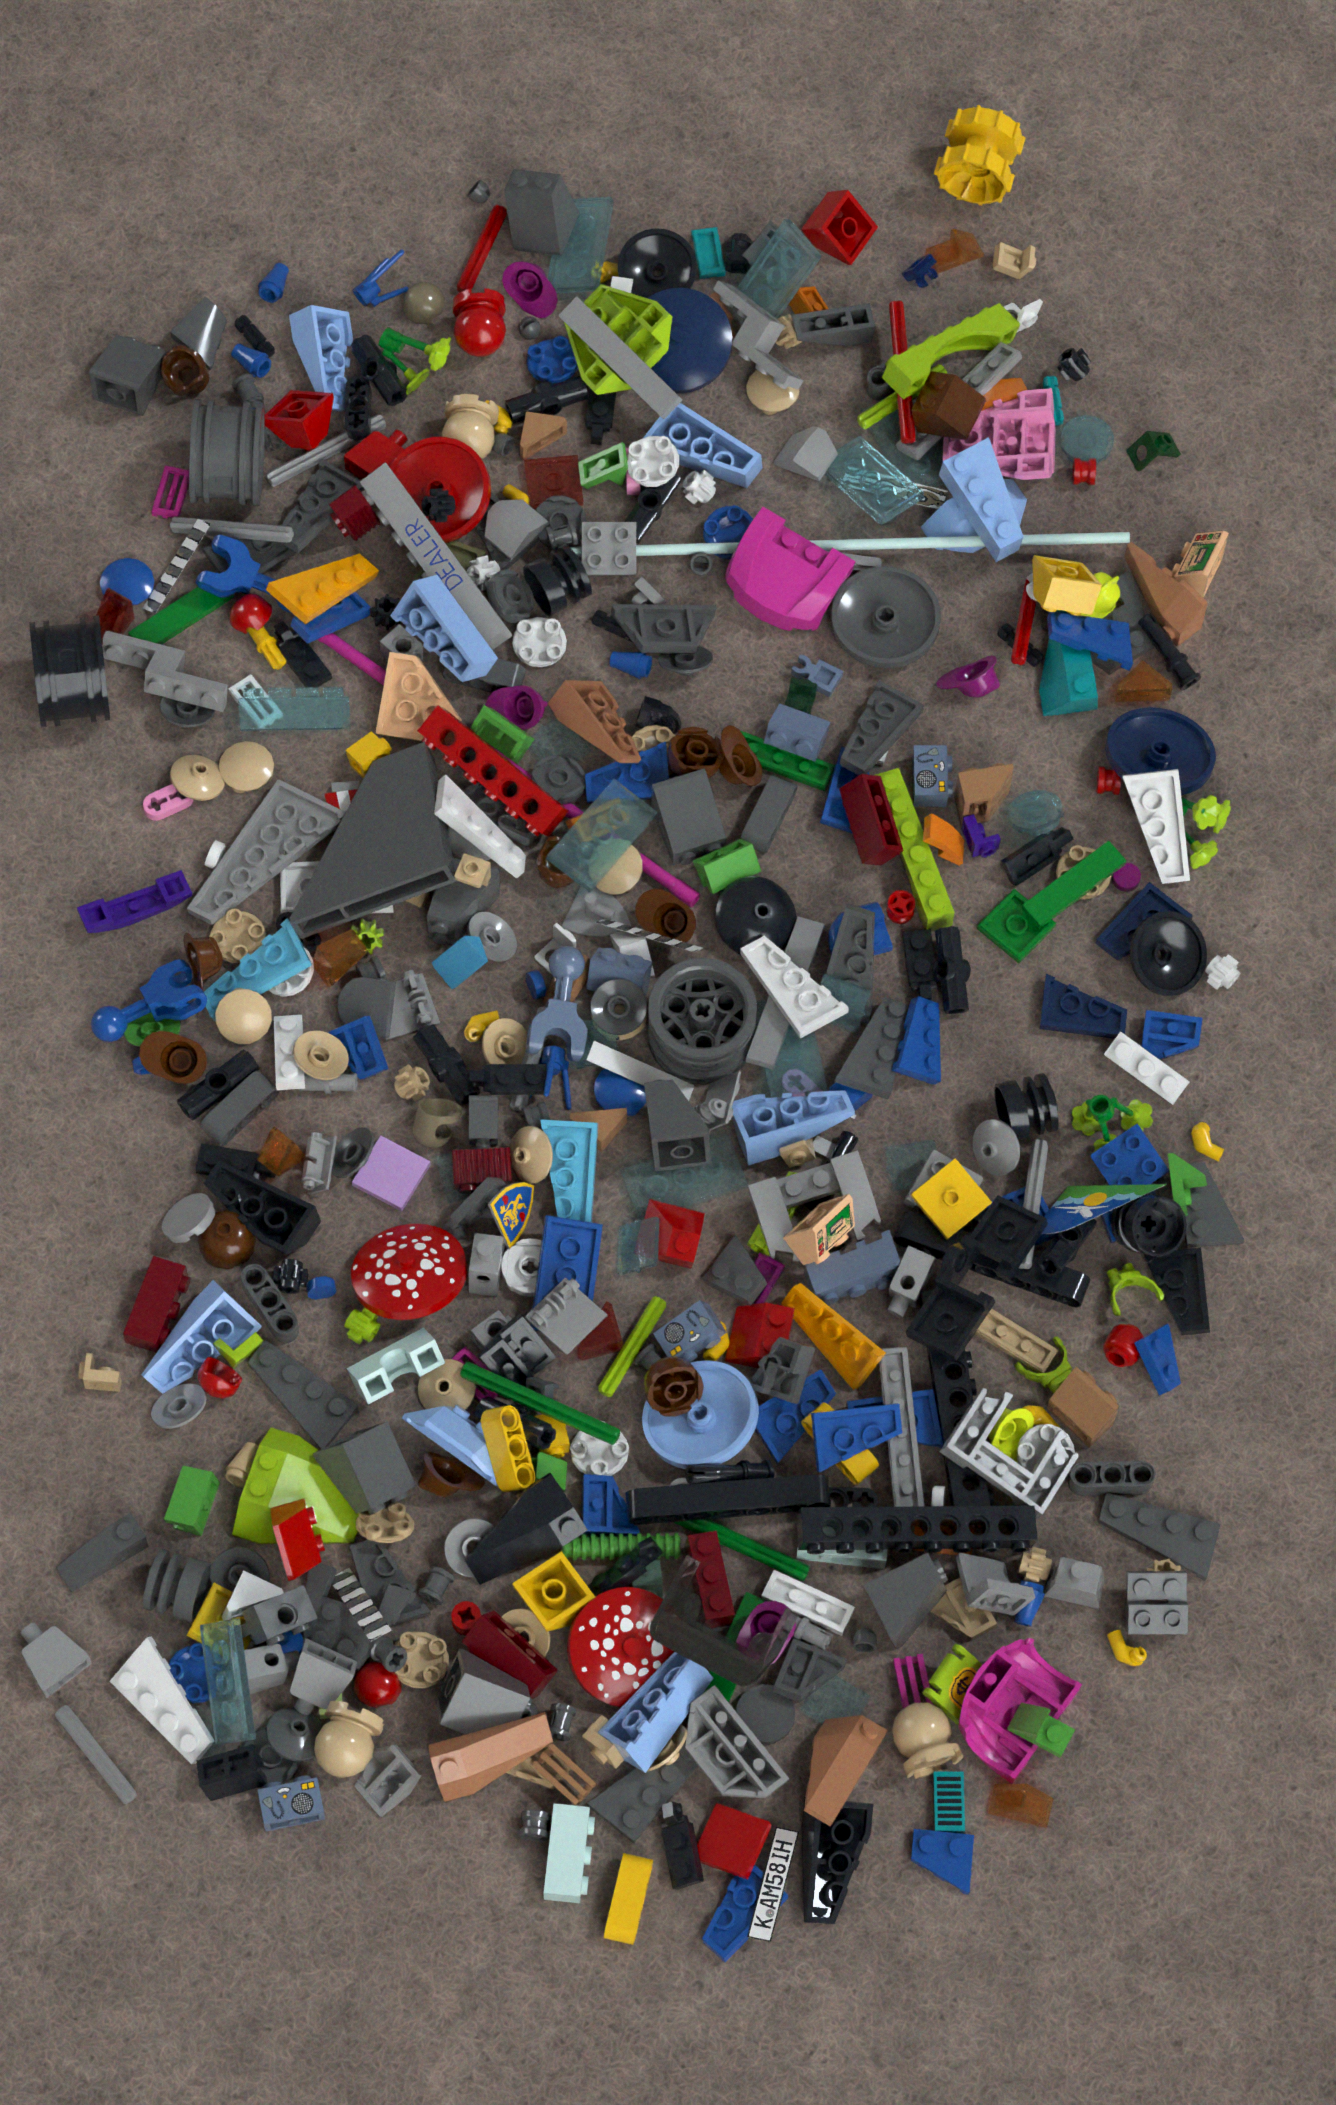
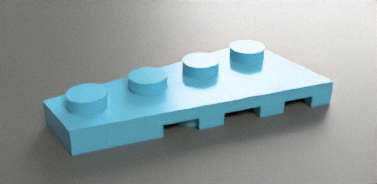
M288 918L280 924L282 928L273 936L269 934L261 941L263 945L251 955L247 953L239 960L241 963L232 972L227 971L204 991L207 997L206 1008L214 1021H216L215 1011L219 1001L227 993L232 992L236 988H243L258 992L261 995L312 965L297 932L290 924Z
M540 1120L542 1130L548 1136L552 1146L553 1160L550 1177L553 1185L557 1217L592 1223L599 1124L594 1122Z

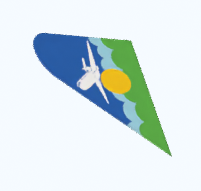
M1167 1184L1068 1186L1044 1216L1047 1219L1048 1225L1042 1234L1069 1230Z

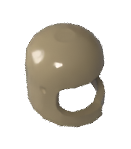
M424 1098L420 1100L412 1125V1134L415 1140L429 1148L445 1146L453 1134L447 1124H454L460 1120L462 1108L454 1101L448 1099ZM449 1111L454 1112L453 1115L447 1116ZM442 1124L446 1126V1133L443 1139L442 1134L436 1131L437 1127Z

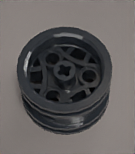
M99 615L93 616L94 622H86L85 617H79L80 623L54 626L49 625V620L43 621L44 627H36L35 622H29L41 728L47 727V721H54L55 726H61L60 720L91 717V723L97 722L96 716H105V721H111Z

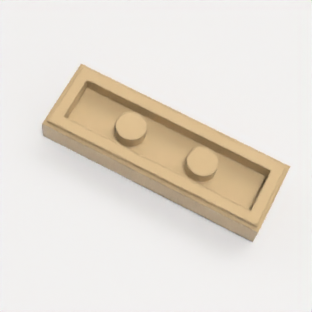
M992 1308L975 1332L979 1337L1037 1373H1045L1058 1353V1349Z

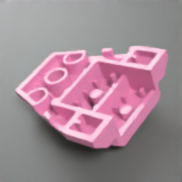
M1052 388L1025 390L1017 393L1018 398L1002 403L1001 399L993 401V407L980 412L967 440L944 437L943 461L989 437L1002 476L1021 480L1050 478L1052 473H1054L1056 435Z

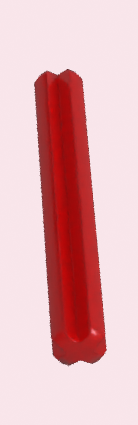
M497 204L493 207L457 283L458 292L473 288L507 215V209L504 206Z
M1027 579L1025 580L1011 655V662L1020 666L1026 662L1037 602L1027 594L1026 586L1030 583Z

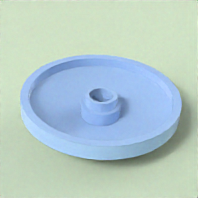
M717 1361L691 1362L702 1377L704 1388L699 1402L696 1399L690 1405L692 1409L687 1413L679 1416L665 1417L660 1415L659 1411L653 1410L646 1400L642 1414L643 1431L653 1451L666 1463L682 1469H686L688 1465H720L738 1454L751 1439L757 1426L759 1415L757 1397L747 1378L736 1368Z

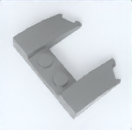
M858 1150L832 1158L830 1163L781 1179L776 1180V1177L748 1185V1193L771 1258H775L776 1250L794 1253L783 1239L793 1229L787 1209L840 1192L841 1196L850 1194L853 1198L855 1226L852 1229L857 1243L865 1239L862 1230L872 1220L877 1225L881 1223ZM794 1254L793 1261L799 1262L800 1260Z
M983 1388L939 1452L960 1467L965 1468L967 1466L1010 1496L1013 1499L1011 1503L1015 1506L1035 1505L1037 1519L1043 1515L1079 1456L1077 1453L1070 1457L1068 1456L1060 1442L1067 1435L1063 1430H1059L1032 1471L1029 1472L986 1441V1438L1013 1395L1004 1392L1001 1399L985 1397L987 1389Z

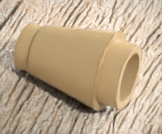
M247 1442L226 1467L227 1473L225 1475L228 1482L234 1486L244 1488L259 1447L258 1445Z

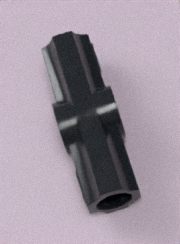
M363 335L362 337L355 338L351 344L352 353L362 366L361 374L363 378L373 382L387 405L395 406L403 403L408 396L406 394L407 389L397 376L396 365L392 361L386 360L371 336Z
M581 376L554 385L551 382H542L536 385L529 393L505 400V407L514 424L525 420L526 412L556 415L563 407L588 399V392Z
M676 474L667 483L658 487H648L639 494L637 504L624 521L636 522V543L639 544L654 521L661 517L662 509L681 483V478ZM652 504L654 507H646L645 505Z
M955 926L939 928L935 930L938 959H936L933 966V975L936 981L941 982L945 1014L965 1013L969 1011L966 982L970 977L971 967L969 962L963 959L960 930Z
M434 1024L424 1026L413 1036L414 1042L427 1058L428 1065L434 1076L440 1083L444 1082L460 1106L469 1103V1095L478 1096L480 1094L479 1087H468V1072L465 1069L466 1066L462 1057L454 1047L450 1048Z
M243 1049L221 1067L209 1070L205 1075V1079L177 1100V1104L183 1113L193 1121L215 1103L221 1102L250 1074L260 1070L259 1065L254 1057ZM218 1081L225 1083L221 1088L212 1087L213 1083Z
M1093 1218L1069 1230L1057 1232L1054 1239L1038 1258L1037 1265L1040 1267L1041 1273L1048 1277L1059 1276L1065 1266L1075 1259L1078 1249L1094 1230L1097 1221Z
M489 1396L482 1398L476 1407L475 1417H478L481 1422V1416L484 1411L507 1406V1404ZM511 1404V1406L518 1410L527 1443L541 1450L549 1448L552 1441L555 1440L556 1429L552 1428L551 1424L529 1415L530 1410L528 1407Z

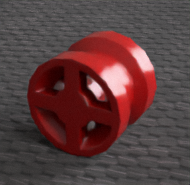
M1074 458L1072 484L1079 485L1081 482H1086L1088 485H1095L1096 458H1090L1088 461Z
M1099 766L1097 772V794H1103L1105 791L1112 792L1113 795H1119L1121 777L1114 770H1108L1104 766Z
M904 890L893 892L889 896L886 912L888 918L896 924H905L913 918L915 909V898L913 895Z
M463 1601L455 1605L451 1618L452 1626L458 1634L466 1636L481 1617L478 1606L469 1601Z

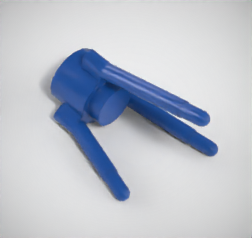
M403 249L398 251L390 260L385 258L363 282L353 288L355 297L363 306L371 303L375 307L385 300L407 292L409 288L403 287L378 297L381 289L375 282L404 254Z
M546 1046L543 1049L539 1063L546 1064L547 1069L544 1096H549L553 1075H558L562 1071L566 1109L570 1110L569 1061L565 1060L566 1052L563 1048L557 1046Z

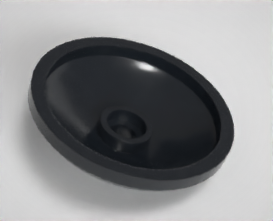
M648 229L631 237L623 246L618 258V276L633 279L631 293L648 298L666 289H691L696 279L697 260L690 244L679 234L667 229ZM658 270L662 275L655 277L652 273Z
M758 876L743 877L729 884L720 894L714 913L715 925L720 937L730 949L741 955L740 948L763 936H766L783 950L788 945L797 920L794 904L787 892L777 883ZM757 909H763L765 916L759 915Z
M1165 911L1147 917L1137 927L1131 940L1130 960L1137 979L1144 987L1158 995L1175 996L1189 991L1200 980L1206 966L1207 948L1200 929L1190 918L1181 913ZM1158 950L1161 952L1160 959H1158L1157 957Z

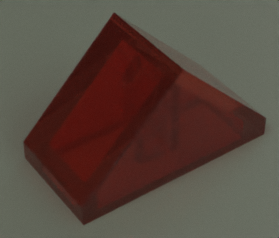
M110 588L106 589L96 616L99 615L102 645L103 636L106 631L123 635L135 619L132 601Z
M608 1301L605 1302L601 1309L607 1314V1317L583 1339L578 1348V1359L582 1361L618 1352L622 1349L623 1341L612 1304Z

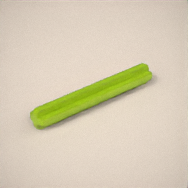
M941 364L930 369V372L947 373ZM921 390L912 394V400L919 396ZM895 391L858 415L857 422L862 429L869 428L898 409L897 392Z
M654 1296L598 1386V1391L602 1395L612 1397L665 1310L666 1302L660 1297Z

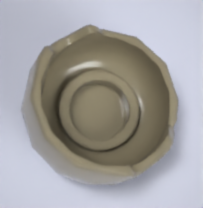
M416 283L406 292L403 312L408 319L415 323H431L435 316L441 315L445 297L441 290L432 283Z

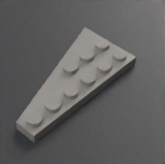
M278 779L187 907L188 913L213 925L226 915L228 910L234 909L337 829L346 812Z

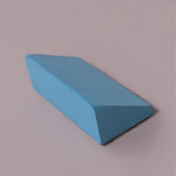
M463 936L436 958L432 965L448 986L454 989L487 963L488 960L480 937Z

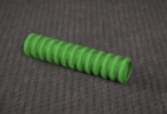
M601 1533L598 1537H595V1534H591V1537H586V1534H582L581 1537H577L564 1545L562 1552L567 1559L572 1558L573 1561L577 1560L578 1557H582V1560H586V1557H591V1560H595V1557H600V1560H605V1557L614 1560V1557L620 1558L631 1553L637 1548L638 1543L650 1537L651 1533H646V1536H642L641 1533H637V1536H632V1533H628V1536H623V1533H619L618 1536H614L613 1533H610L609 1536H604V1533ZM660 1533L651 1536L663 1552L660 1556H665V1559H669L670 1556H674V1559H679L680 1536L678 1533H674V1536H669V1533H665V1536H660Z

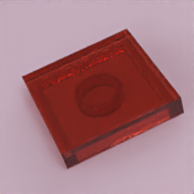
M578 455L524 460L529 506L536 510L547 498L561 495L573 498L580 506H584Z

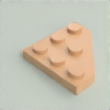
M389 652L376 734L421 741L424 736L417 732V730L437 705L445 708L462 721L419 657ZM454 732L446 735V745L449 746L454 742Z

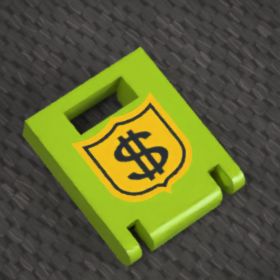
M954 1644L951 1650L957 1656L947 1653L929 1680V1683L939 1690L938 1693L928 1687L922 1693L958 1725L966 1691L982 1664L963 1646Z

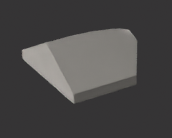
M812 426L793 434L773 463L783 469L820 481L838 453L827 432L819 427Z
M522 499L502 500L495 503L488 511L484 536L486 540L512 560L549 525V522Z
M390 1745L375 1749L370 1762L364 1771L361 1772L354 1787L376 1813L382 1817L411 1794L422 1774L397 1745Z

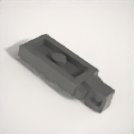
M487 1177L450 1215L451 1219L441 1229L449 1232L459 1241L465 1236V1229L468 1228V1225L476 1223L482 1217V1211L488 1206V1203L507 1184L502 1178Z

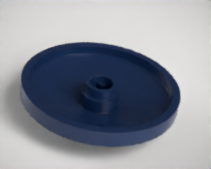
M688 288L666 289L648 297V299L657 301L672 316L668 351L651 369L675 393L693 392L709 385L725 369L732 351L731 326L723 309L708 295Z
M1139 708L1124 713L1111 725L1105 743L1108 762L1119 777L1123 779L1122 775L1178 769L1181 795L1189 794L1201 788L1209 780L1216 761L1215 747L1205 730L1192 719L1163 708Z

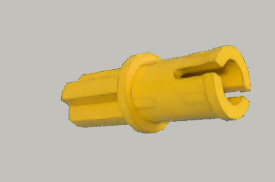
M264 626L259 630L254 628L246 629L256 643L257 651L264 655L272 669L279 670L286 665V659L277 647L276 639L269 635Z

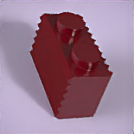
M356 485L329 503L333 510L329 515L345 538L350 535L354 541H358V538L366 535L367 531L371 532V528L380 525L378 517Z
M510 1148L453 1150V1189L460 1190L462 1194H472L487 1177L502 1178L507 1185L511 1184Z

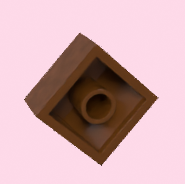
M931 371L911 409L916 430L919 433L967 440L986 402V398L956 375Z

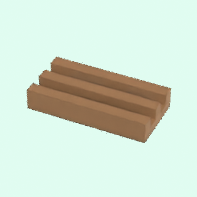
M553 1743L532 1764L541 1775L575 1806H578L597 1785ZM555 1753L588 1785L583 1788L550 1756ZM547 1762L580 1794L577 1797L573 1796L542 1765Z

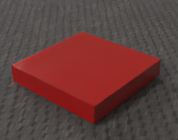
M716 1803L697 1844L700 1862L748 1880L772 1824L764 1819Z

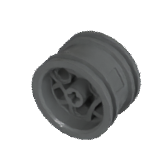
M201 399L194 400L189 458L191 503H197L198 498H204L205 504H211L212 499L239 500L241 506H246L247 500L253 501L254 506H260L265 447L264 402H258L256 408L251 407V403L244 401L243 407L217 406L215 400H208L207 405H202Z
M710 958L685 960L665 971L653 986L648 1008L647 1038L650 1051L657 1064L666 1073L690 1084H710L739 1071L746 1063V1056L755 1035L757 1002L749 981L739 970L731 965ZM727 1004L732 1009L724 1011L719 1006ZM680 1007L683 1011L674 1013L670 1011V1008ZM729 1031L735 1033L732 1038L725 1037ZM674 1033L680 1040L675 1039L672 1034ZM703 1044V1045H707V1046H709V1047H708V1048H699L698 1046Z

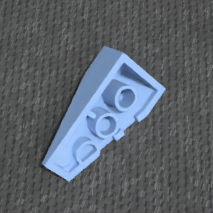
M310 305L289 315L292 339L315 392L333 393L332 410L343 412L345 411V388L347 382L344 372L345 368L350 367L351 361L350 358L346 357L347 346H351L353 341L350 315L346 311Z
M845 1090L811 1092L808 1096L792 1097V1093H782V1097L765 1098V1094H757L735 1100L732 1106L733 1124L748 1166L775 1158L780 1155V1148L802 1140L806 1141L855 1115V1110Z
M212 1280L192 1301L141 1375L163 1394L191 1378L194 1370L199 1368L207 1357L217 1359L216 1357L221 1355L213 1345L218 1338L235 1350L257 1332L262 1325L220 1285Z

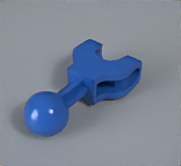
M224 535L214 536L212 549L215 553L226 559L229 568L222 573L202 571L196 578L197 586L220 598L229 597L239 592L249 594L251 588L271 595L266 591L268 583L275 581V579L258 573L261 564L252 560L244 543ZM276 599L278 606L282 610L292 613Z
M181 959L174 960L157 968L151 975L150 981L139 988L144 999L121 1010L114 1006H104L98 1009L92 1016L91 1029L98 1039L104 1042H114L124 1035L128 1023L150 1012L156 1022L163 1019L184 1020L203 1010L207 1004V997L199 986H187L192 980V970L189 964ZM182 971L179 975L174 976L177 972Z

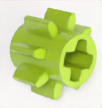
M361 918V923L358 926H351V933L354 935L350 937L349 943L357 945V953L368 951L371 955L376 946L382 948L383 941L379 937L384 935V929H377L375 919L369 922Z
M365 1307L362 1312L354 1309L344 1325L349 1330L347 1333L348 1338L359 1345L363 1339L371 1342L381 1326L376 1321L378 1316Z

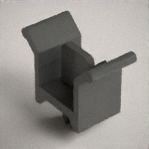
M469 1095V1145H476L477 1149H488L490 1145H498V1096Z

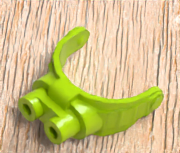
M1132 1263L1125 1264L1120 1271L1114 1268L1107 1272L1110 1280L1108 1285L1111 1290L1110 1305L1115 1316L1121 1315L1115 1295L1126 1286L1144 1287L1154 1292L1159 1301L1164 1299V1294L1156 1283L1148 1277L1142 1276L1140 1271L1135 1270Z
M1055 1336L1053 1341L1061 1351L1063 1360L1056 1370L1049 1373H1034L1026 1370L1020 1362H1016L1014 1365L1015 1369L1025 1378L1041 1383L1044 1388L1048 1387L1053 1394L1073 1369L1068 1362L1066 1347L1058 1336Z

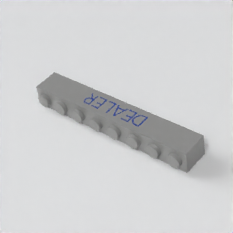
M385 462L362 479L360 483L365 489L361 492L370 506L375 503L380 509L376 514L385 527L391 524L395 530L391 535L401 547L405 544L410 550L406 555L415 568L419 565L423 568L425 572L421 576L427 578L438 575L490 648L494 650L513 636Z

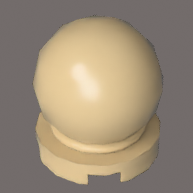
M455 395L452 401H447L445 405V417L448 420L444 424L442 437L454 438L467 444L483 459L491 452L495 442L493 426L498 421V406L492 400L489 401V404L479 401V395Z
M330 1701L325 1712V1716L330 1719V1722L323 1725L315 1738L314 1751L317 1763L330 1775L339 1778L354 1776L364 1771L370 1762L374 1749L371 1736H380L384 1720L362 1708L361 1713L347 1709L349 1703Z
M913 1703L901 1709L895 1717L892 1729L893 1741L900 1754L909 1758L903 1764L907 1778L914 1775L915 1779L932 1775L934 1771H942L940 1765L950 1760L955 1765L963 1758L959 1744L949 1743L952 1734L951 1725L942 1709L930 1703Z

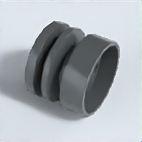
M160 1549L149 1568L145 1580L143 1608L152 1611L157 1605V1612L164 1614L170 1603H173V1617L193 1623L207 1592L211 1562L191 1557L183 1569L181 1568V1554L175 1553L170 1560V1551Z

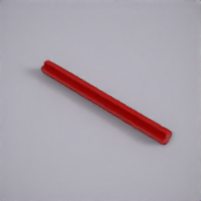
M898 300L889 303L893 355H900L908 349L904 304ZM897 393L901 442L903 444H912L916 441L915 423L911 412L913 407L912 395L903 399Z

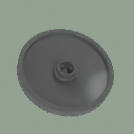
M889 566L865 569L850 577L836 593L831 612L832 630L842 649L857 661L877 668L902 667L920 659L936 641L941 623L940 605L931 587L914 573Z

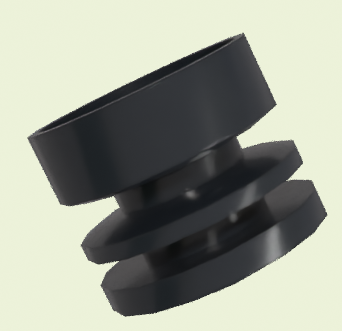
M566 544L559 547L557 552L551 551L548 553V563L540 557L523 567L525 581L529 584L535 601L549 617L567 608V599L575 604L580 601V597L584 599L592 594L590 580L583 564L575 552Z
M1044 1073L1035 1074L1034 1081L1030 1076L1024 1077L1023 1091H1021L1016 1080L995 1084L994 1097L999 1120L1011 1127L1018 1140L1029 1138L1030 1124L1038 1135L1044 1134L1045 1128L1048 1132L1058 1130L1057 1101L1049 1080Z
M1147 1193L1113 1209L1110 1221L1112 1234L1120 1245L1128 1250L1156 1257L1169 1255L1175 1251L1185 1238L1187 1229L1186 1216L1181 1206L1171 1198Z

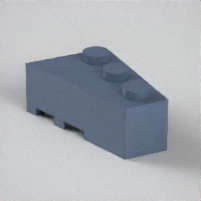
M890 1230L882 1232V1239L866 1245V1242L862 1240L856 1243L857 1249L843 1254L838 1250L831 1253L827 1259L819 1264L815 1262L806 1264L804 1276L809 1290L827 1305H831L841 1297L848 1295L850 1297H858L865 1294L866 1290L876 1287L879 1290L889 1288L900 1265V1259Z

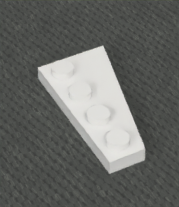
M1178 769L1122 775L1162 884L1190 881Z
M446 774L438 780L434 814L515 878L523 874L526 855Z
M766 936L740 948L741 956L799 1038L848 1013L849 1007L846 1004L836 1000L826 987L820 986L810 978V974L806 970L796 966L791 961V958Z
M147 1637L110 1682L191 1764H196V1760H200L215 1740L196 1709L191 1707L185 1697L186 1692L181 1684H177L170 1672L169 1664L156 1649L157 1644L154 1639Z

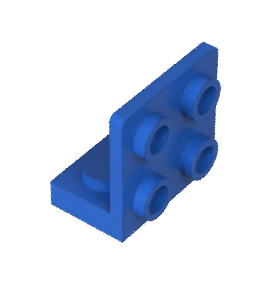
M1138 1124L1091 1154V1159L1109 1185H1148L1157 1179H1161L1170 1171Z

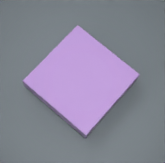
M380 1136L372 1149L367 1163L360 1168L353 1179L352 1186L402 1212L431 1163L429 1160Z

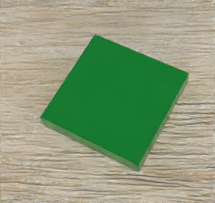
M1013 889L977 925V930L1019 964L1056 927V922L1051 920L1039 929L1022 909V905L1028 899L1016 889Z

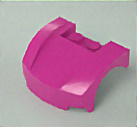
M762 506L731 557L725 572L726 582L734 592L736 601L758 619L787 631H791L793 628L811 629L814 631L818 629L824 613L836 592L851 575L856 561L834 548L827 552L785 527V519Z
M1019 1639L998 1649L978 1669L963 1699L958 1728L964 1740L977 1757L998 1775L1013 1784L1038 1748L1035 1744L1007 1730L1021 1702L1048 1708L1051 1710L1049 1716L1058 1720L1078 1694L1082 1684L1050 1666L1036 1651L1034 1639Z

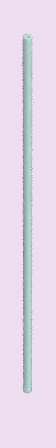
M1130 532L1023 535L1021 546L1130 543ZM979 536L809 540L826 551H831L832 548L837 551L986 547ZM740 542L636 545V556L693 555L698 553L730 554L734 553ZM570 547L578 558L582 557V547Z

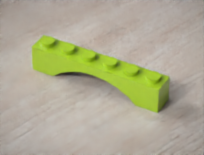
M1000 303L990 308L985 307L979 314L973 317H966L956 326H949L942 333L936 336H929L923 343L917 346H910L900 355L894 354L885 364L886 369L882 378L905 399L922 390L931 366L943 356L963 350L992 351L1000 342L1007 345L1013 341L1020 323Z
M896 768L875 774L881 776L904 849L900 855L908 875L913 897L915 898L916 909L924 930L931 929L932 932L939 928L952 926L955 912L929 844L923 842V829L900 769Z

